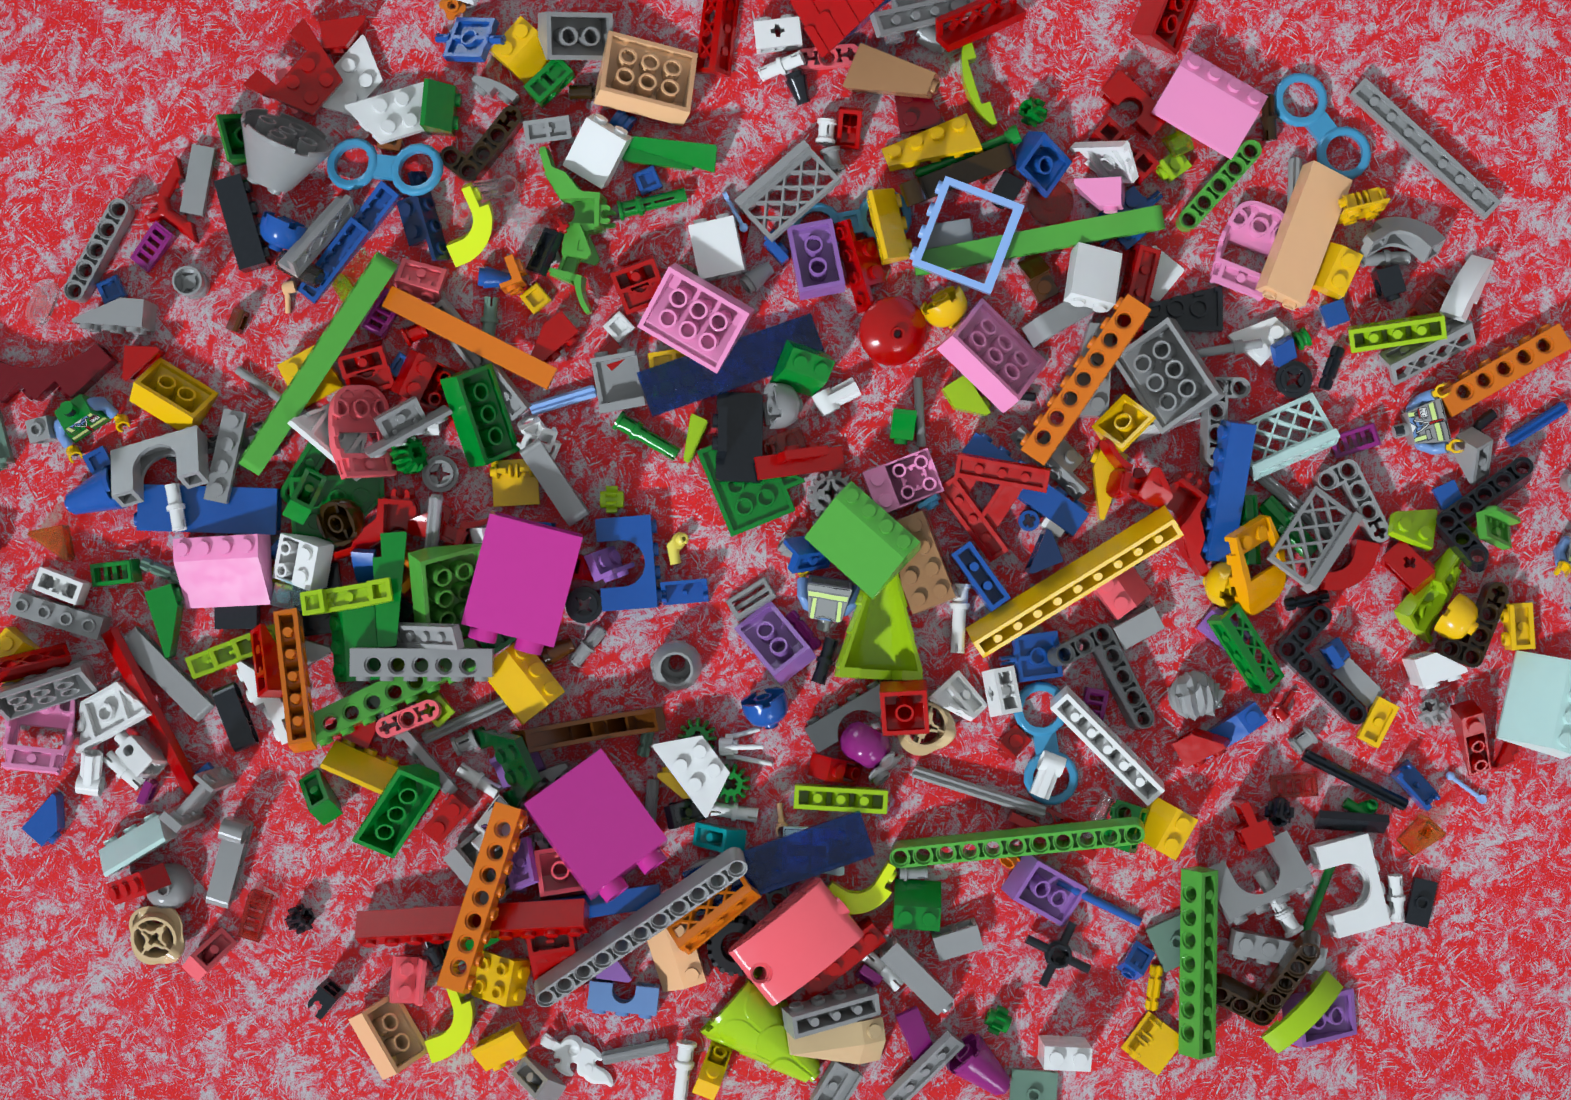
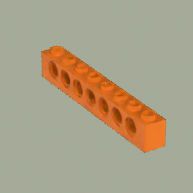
M1129 294L1125 298L1120 297L1113 307L1116 310L1113 316L1105 318L1100 326L1102 332L1098 338L1096 336L1092 337L1086 346L1089 351L1085 357L1080 355L1073 365L1076 370L1072 376L1067 374L1061 382L1060 387L1063 389L1059 395L1053 394L1046 405L1049 407L1045 415L1040 413L1033 423L1036 428L1032 434L1027 432L1020 442V445L1023 446L1021 451L1044 467L1151 312L1149 307ZM1120 316H1128L1131 320L1130 325L1121 327L1117 323V319ZM1107 335H1114L1117 338V344L1109 347L1105 345L1104 338ZM1095 354H1100L1103 356L1104 362L1100 366H1094L1090 362L1091 357ZM1085 373L1090 376L1091 381L1088 385L1082 386L1077 382V377ZM1067 393H1074L1078 399L1075 404L1067 405L1064 402V396ZM1055 412H1060L1064 416L1063 422L1059 425L1053 424L1050 420L1051 415ZM1046 431L1050 434L1051 439L1047 444H1041L1037 441V436L1040 432Z
M495 801L436 984L437 986L462 994H469L470 990L474 989L477 981L475 976L477 967H480L484 960V953H482L484 945L488 944L491 938V923L498 916L499 898L504 896L506 890L504 882L506 876L510 875L513 868L511 860L514 852H517L521 840L519 835L521 829L524 830L528 821L527 811ZM508 823L511 830L508 835L504 836L502 834V827ZM501 846L503 848V855L497 859L495 857V849ZM494 869L496 877L490 882L487 874L489 870ZM483 892H487L489 899L483 905L480 901V896ZM478 914L481 917V924L476 928L473 925V918ZM471 937L474 941V946L469 951L465 943ZM462 960L467 965L466 971L463 974L458 970V965Z

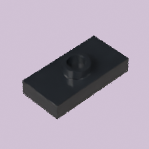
M545 227L526 269L546 277L564 238V234Z
M1413 877L1404 915V923L1428 928L1438 885L1437 882Z

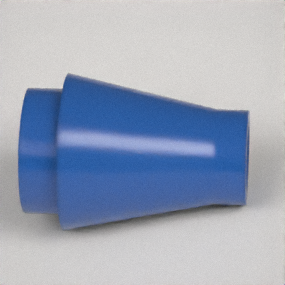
M485 266V268L479 267L478 286H483V289L500 287V283L511 280L510 273Z

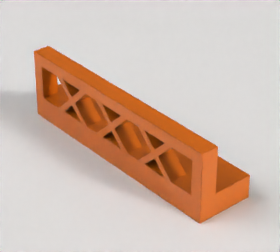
M744 875L739 878L744 885L736 892L731 891L732 884H730L666 928L680 950L690 955L761 898L758 890L750 885ZM717 895H724L723 901L719 906H712L713 900ZM704 909V918L700 921H694L696 912ZM681 924H687L686 932L679 937L675 929Z

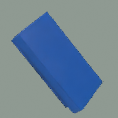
M805 536L784 539L783 544L793 553L788 565V569L792 574L829 568L831 562L804 538Z

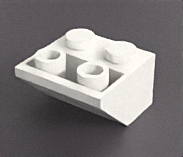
M280 533L272 578L308 591L327 588L335 545L332 542L314 536Z
M1423 651L1402 658L1410 685L1419 686V688H1435L1440 685V681H1455L1462 678L1461 674L1468 672L1467 667L1435 652Z

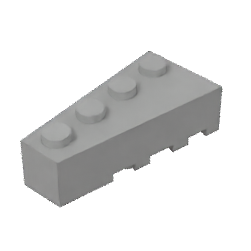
M1089 323L1086 326L1077 359L1080 355L1085 357L1089 351L1086 346L1093 336L1098 338L1102 332L1100 328L1102 323ZM1107 335L1104 338V343L1112 347L1113 335ZM1095 354L1091 357L1090 362L1094 366H1100L1103 364L1104 358L1100 354ZM1111 371L1079 417L1100 418L1109 409ZM1085 373L1077 377V382L1082 386L1088 385L1091 381L1090 376ZM1067 393L1064 402L1067 405H1073L1077 402L1078 398L1074 393Z

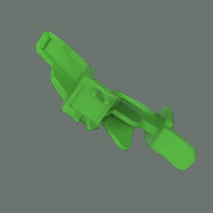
M542 146L539 149V153L545 169V176L559 199L564 203L571 204L575 209L574 218L569 223V227L566 228L567 233L564 234L561 251L562 260L558 269L549 268L548 272L551 277L575 286L579 303L584 312L589 315L593 312L586 295L587 279L582 275L576 274L580 262L596 266L600 262V257L590 235L602 234L606 232V229L615 228L616 224L610 223L611 219L608 216H616L617 213L611 210V207L607 205L608 199L600 192L582 191L573 178L569 177L566 172L557 169L550 150Z

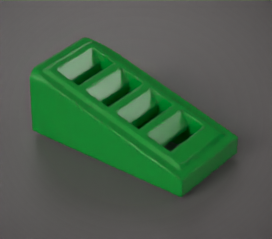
M140 559L90 564L92 587L142 581V571L139 568ZM119 565H121L123 579H121ZM111 566H112L113 580H111V573H110V567H111ZM100 568H103L105 581H102Z

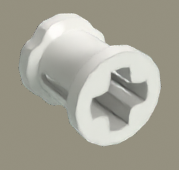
M818 118L819 129L815 143L835 145L836 140L833 138L837 120Z

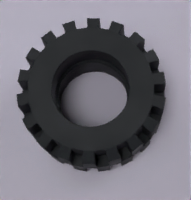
M738 915L708 939V957L712 960V965L714 967L717 966L720 972H727L729 976H733V974L743 976L744 971L723 950L722 943L725 936L730 933L739 932L745 935L757 924L754 919L751 920L746 915L744 917Z

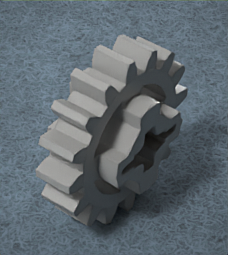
M829 471V476L825 477L821 473V480L813 479L814 487H808L811 494L807 495L808 502H811L809 504L810 509H816L815 515L817 517L826 510L822 505L828 507L832 502V490L834 491L835 498L849 484V476L842 478L841 472L833 476L832 471Z

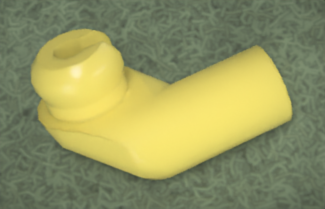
M678 532L674 534L667 543L670 565L681 563L679 551L689 541L686 533Z

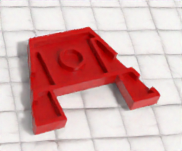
M302 18L291 30L289 36L307 50L277 85L256 69L243 86L247 90H253L264 97L277 100L286 106L314 116L343 83V79L306 20Z

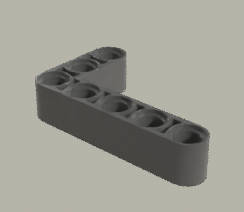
M1100 624L1090 627L1049 649L1047 658L1049 663L1055 667L1070 664L1092 653L1129 728L1140 730L1150 728L1153 725L1155 719L1153 711L1110 626ZM1097 631H1100L1102 634L1101 641L1097 638ZM1078 640L1083 643L1082 651L1078 648ZM1059 650L1064 654L1063 661L1058 656ZM1108 651L1112 654V661H1109L1107 658ZM1118 672L1122 675V682H1119L1117 678ZM1128 693L1132 695V703L1128 701ZM1139 714H1140V715L1142 716V718H1143L1142 724H1140V723L1138 722V715H1139Z

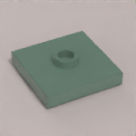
M1180 913L1145 929L1165 973L1180 966Z
M1011 1068L1009 1100H1056L1058 1072Z

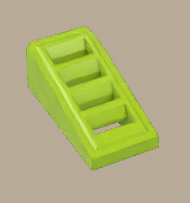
M695 414L690 416L684 452V461L688 464L692 462L709 425L708 420Z

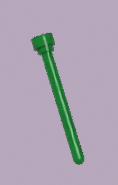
M1016 124L1008 127V130L1004 131L1003 135L981 143L983 152L1008 142L1009 144L1013 143V145L1021 143L1022 139ZM974 151L964 153V156L959 158L949 156L941 159L939 162L916 169L915 175L916 177H922L978 154H975Z

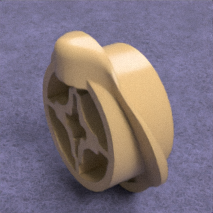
M928 700L929 725L933 726V728H930V732H936L937 735L932 740L924 743L920 742L921 739L925 738L926 734H913L915 735L914 740L909 735H897L901 746L913 755L923 756L950 744L956 736V726L949 710ZM933 708L940 717V726L935 725L932 720Z
M143 906L136 909L129 920L131 947L138 960L149 965L169 964L179 960L185 950V940L183 937L182 919L175 909Z

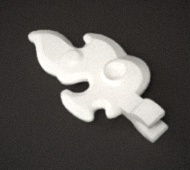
M544 1034L540 1044L553 1050L554 1058L560 1059V1062L555 1064V1068L560 1073L566 1076H573L574 1072L570 1069V1064L576 1063L577 1073L588 1082L606 1084L609 1087L613 1086L611 1074L606 1069L595 1064L597 1060L602 1061L601 1053L596 1047L584 1043L577 1035H568L560 1043L550 1034Z

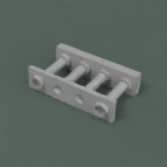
M216 767L195 774L193 778L199 783L181 805L164 810L158 818L175 833L201 824L207 817L203 813V808L219 790L236 784L237 781L233 778L234 774L226 767Z

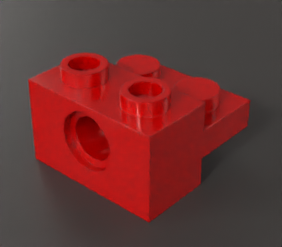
M654 253L610 269V276L626 315L647 308L662 280V274ZM647 282H648V284H645V285H642V286H640V287H637V288H634V289H633V287H636V286H638V285H641V284H644V283H647Z
M383 339L343 349L337 358L342 377L345 379L347 386L370 385L381 391L392 388L395 382Z
M1241 797L1231 800L1240 821L1231 825L1240 847L1250 852L1275 842L1273 835L1276 834L1272 822H1267V819L1258 815L1254 803H1249L1248 800Z

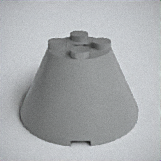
M250 108L245 110L241 116L248 172L247 180L253 184L267 187V191L272 194L280 195L281 192L291 191L332 152L333 143L329 145L327 142L328 137L322 131L291 115L280 112V115L277 116L268 114V109Z

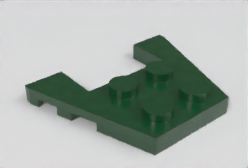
M483 726L474 729L473 733L481 749L493 746L495 758L502 765L505 772V780L512 787V789L502 793L505 801L512 807L520 808V803L526 800L527 794L532 792L541 780L522 736L507 732L499 734L495 729L485 730Z

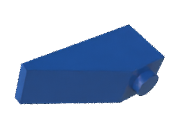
M1249 700L1207 731L1229 738L1230 743L1227 746L1229 747L1265 724L1268 719L1256 702Z

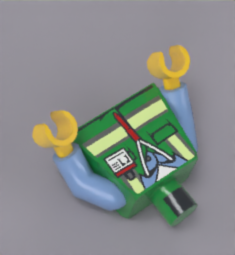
M81 394L70 401H64L61 403L60 408L55 410L54 413L57 419L54 421V434L62 447L67 448L66 454L69 461L74 463L71 457L73 454H79L81 459L83 455L78 446L72 445L73 442H79L110 422L112 418L115 420L117 431L124 432L121 423H125L130 427L128 416L118 414L119 411L104 397H89Z

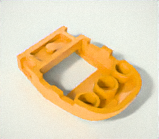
M1260 514L1224 537L1225 542H1229L1231 550L1226 555L1227 565H1231L1232 570L1229 583L1231 587H1235V601L1239 603L1246 615H1257L1268 608L1280 596L1285 586L1286 573L1274 564L1253 578H1250L1244 556L1245 553L1264 541H1269L1271 550L1273 549L1280 537L1271 516ZM1284 549L1279 550L1275 557L1282 562H1286Z

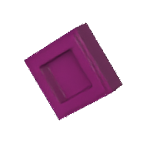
M154 779L145 780L136 802L142 805L151 803L159 781Z
M865 964L860 966L855 972V976L870 987L879 985L883 979L881 975Z

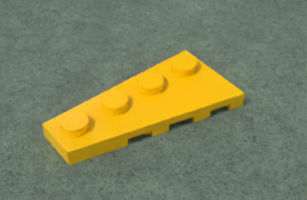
M967 113L881 149L890 171L919 166L920 162L925 161L939 162L941 158L949 156L959 158L963 157L964 153L974 151L975 154L983 153L982 146Z

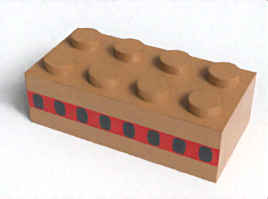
M921 510L896 520L921 543V550L898 573L912 614H919L960 598L928 512Z

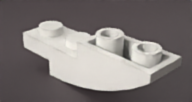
M247 661L236 663L238 667L236 669L237 675L241 682H245L248 689L246 690L250 703H254L255 706L265 705V708H263L264 714L274 725L273 734L278 742L281 741L282 745L287 744L283 698L257 697L254 665Z

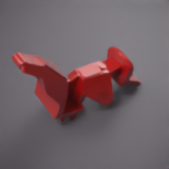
M1109 438L1100 440L1099 446L1103 454L1115 468L1110 473L1106 486L1108 496L1119 499L1126 493H1129L1135 500L1154 509H1159L1165 505L1167 509L1174 513L1173 518L1184 536L1175 540L1182 558L1185 559L1196 576L1206 577L1209 568L1200 555L1205 541L1200 514L1208 496L1199 490L1202 480L1197 479L1196 483L1192 485L1190 483V478L1193 476L1192 472L1186 473L1183 478L1179 479L1178 477L1181 474L1174 473L1171 479H1166L1160 467L1151 468L1148 475L1143 468H1134L1132 475L1133 464L1126 461L1120 455L1114 443Z
M400 486L391 491V496L378 498L376 518L363 528L361 534L352 542L350 547L333 551L332 560L336 561L351 556V551L354 548L371 549L381 543L380 533H389L393 527H402L412 536L425 539L428 512L421 513L420 501L418 498H415V489L413 487L409 490L405 489L404 496L402 494L403 488ZM447 505L443 506L439 541L443 540L452 545L467 544L470 537V528L486 525L489 517L478 520L463 519L458 528L448 524L452 509Z

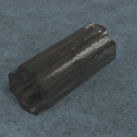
M288 250L281 251L275 262L278 270L313 288L319 287L322 281H324L326 274L324 269L313 263L298 278L281 268L278 261Z

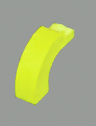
M472 182L463 185L461 189L472 212V228L464 236L449 241L446 246L455 267L468 263L477 257L487 245L493 230L494 214L490 200L481 203L480 200H483L480 189L478 186L474 187Z
M887 860L875 881L869 887L862 890L846 889L831 880L827 887L835 897H838L846 905L850 915L866 913L880 906L891 895V889L885 885L887 883L891 884L897 875V872H895L896 867Z
M447 989L454 1012L453 1022L447 1030L429 1036L425 1040L432 1063L446 1059L454 1054L469 1037L476 1016L474 997L465 1000L466 994Z

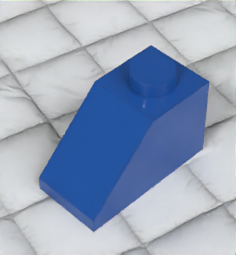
M60 791L52 793L22 827L42 847L49 844L54 845L62 837L60 832L65 828L64 795Z

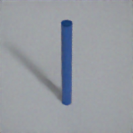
M1060 880L1056 884L1072 892L1075 896L1081 892L1079 888H1075ZM1088 891L1081 895L1083 900L1138 927L1141 924V917Z

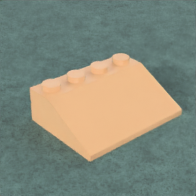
M609 30L598 75L594 104L683 126L691 110L698 53Z

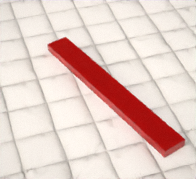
M116 626L101 634V637L129 690L151 711L152 715L145 718L187 798L199 784L193 778L195 773L119 628Z

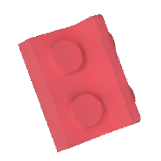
M402 258L394 279V286L424 302L438 303L441 300V290L447 277V269Z
M393 955L389 992L390 1003L423 1005V999L427 995L425 977L429 974L427 959L420 955Z

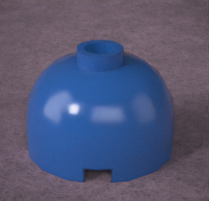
M266 210L263 212L259 225L262 238L269 243L268 247L277 252H282L283 249L289 250L303 236L308 227L286 216H277L276 218V213Z
M783 688L764 689L766 692L764 694L756 696V692L746 696L741 701L743 713L746 719L757 727L773 729L787 715L788 699Z

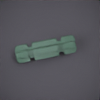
M149 558L142 559L139 566L141 570L151 571V574L171 580L175 584H180L176 570L174 571L173 568L159 562L154 563V560Z
M655 732L641 734V745L638 746L637 750L638 756L648 757L650 755L651 748L649 747L652 745Z

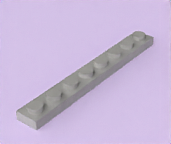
M1366 77L1348 95L1355 104L1482 220H1485L1501 203L1492 192Z

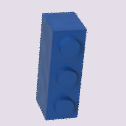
M968 541L949 555L989 611L995 610L1011 598L971 541Z

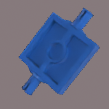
M457 17L450 32L447 34L437 33L435 41L437 43H446L442 55L446 61L485 62L493 44L504 45L506 37L505 35H495L499 26L496 18Z
M1133 185L1125 192L1124 209L1118 210V212L1153 206L1163 196L1160 194L1155 198L1160 193L1156 190L1150 197L1146 198ZM1102 211V212H1100V213L1097 215V217H1098V216H1103V215H1108V214H1106V213H1104V211ZM1148 233L1113 240L1119 242L1124 250L1127 251ZM1110 240L1103 241L1099 245L1103 247Z
M1058 631L1019 636L1012 641V655L999 656L998 660L1003 661L999 662V665L1013 664L1017 682L1063 677L1062 666L1055 667L1051 665L1047 658L1049 649L1059 644ZM1059 650L1058 656L1063 661L1064 654Z

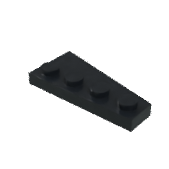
M1222 285L1149 303L1148 307L1151 309V312L1146 318L1142 332H1148L1169 317L1176 319L1184 332H1222Z

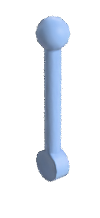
M724 191L722 195L738 221L740 231L746 232L748 225L743 223L727 192Z
M1452 771L1446 773L1447 780H1453L1476 797L1478 803H1486L1487 798L1485 795L1475 792L1456 778Z

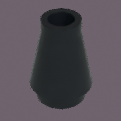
M803 69L786 74L787 81L785 83L796 100L797 106L810 102L807 74H804Z

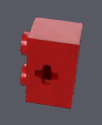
M1400 540L1381 557V564L1415 596L1435 579V566L1429 559H1423L1418 555L1419 551L1415 546ZM1406 563H1407L1408 565L1414 564V568H1412V567H1410V566H1409L1408 568H1406Z

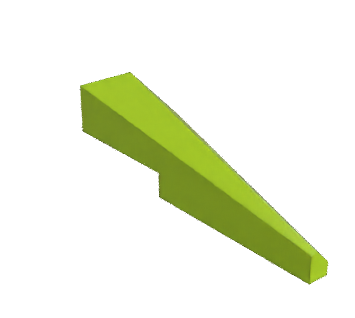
M1467 526L1477 536L1476 528ZM1463 538L1458 539L1456 541L1458 544L1461 545L1468 543V541ZM1450 547L1434 564L1435 579L1415 596L1410 592L1394 610L1400 624L1427 643H1431L1433 637L1430 636L1434 624H1437L1440 619L1438 615L1445 603L1449 602L1462 572L1459 569L1461 560Z

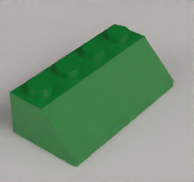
M492 363L464 370L440 379L448 406L453 412L451 415L469 468L486 466L520 451V448L516 445L517 439Z
M375 605L330 613L329 626L332 631L331 651L334 658L333 675L335 682L356 681V677H349L350 648L378 647ZM372 658L369 666L372 670L378 671L381 667V662L377 658ZM370 677V680L380 679V677Z
M420 764L399 766L352 838V842L394 859L440 789L439 772Z

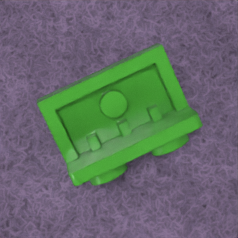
M1495 505L1487 506L1485 510L1476 512V533L1479 539L1502 550L1512 548L1509 526L1521 523L1520 517Z

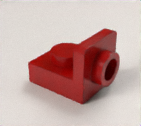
M1014 724L996 743L999 747L997 752L1006 761L1009 758L1015 761L1017 756L1032 740Z

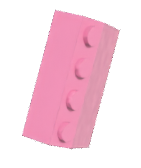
M1188 50L1151 113L1232 160L1268 96Z
M675 263L668 267L637 327L717 374L745 330L755 309Z
M983 298L974 305L937 348L1002 413L1006 412L1022 398L1047 363Z
M246 534L173 539V562L187 609L273 605L271 535Z

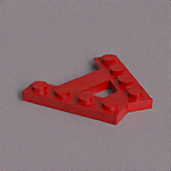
M959 452L955 475L942 483L944 492L939 493V495L991 563L1010 549L997 531L998 526L1022 489L1047 493L1051 468ZM976 481L998 484L999 487L982 511L969 492Z

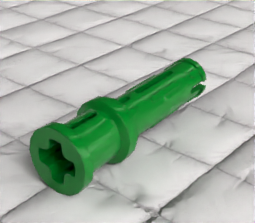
M684 187L644 198L638 195L635 196V199L623 202L620 200L616 201L621 221L635 215L644 216L646 211L688 202ZM674 197L670 200L654 203V201ZM635 206V208H633V209L624 210L625 208H629V207Z
M622 411L612 429L622 431L629 436V439H637L674 461L681 448L643 427L644 424L641 421L636 422L626 416V412Z

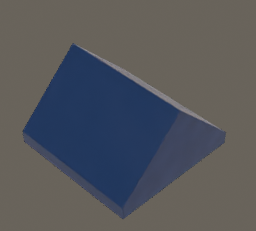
M1041 530L1025 568V573L1033 574L1064 561L1051 530Z

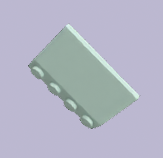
M1519 650L1515 651L1497 729V739L1560 759L1571 756V660Z

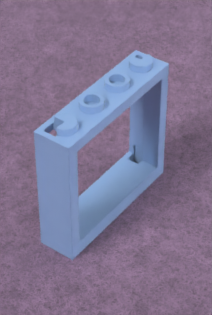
M945 176L944 181L939 180L935 194H938L936 202H931L926 215L930 216L927 225L922 224L918 237L921 238L919 247H913L909 259L913 260V267L991 295L1025 205ZM949 186L1013 210L985 284L922 261Z

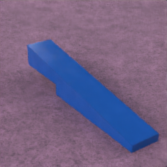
M381 180L355 216L349 218L298 286L297 290L316 304L397 205L396 202L400 201L404 195L388 182Z
M660 883L628 887L609 903H606L600 895L591 901L586 893L533 901L585 899L590 906L589 918L637 911L661 895L662 892Z

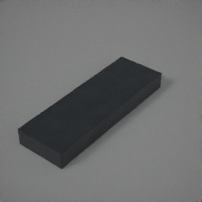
M1320 810L1314 820V828L1384 833L1390 820L1389 815Z

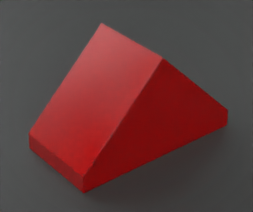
M839 107L836 146H840V149L859 150L863 108Z
M124 345L122 378L126 382L134 383L166 352L159 347Z

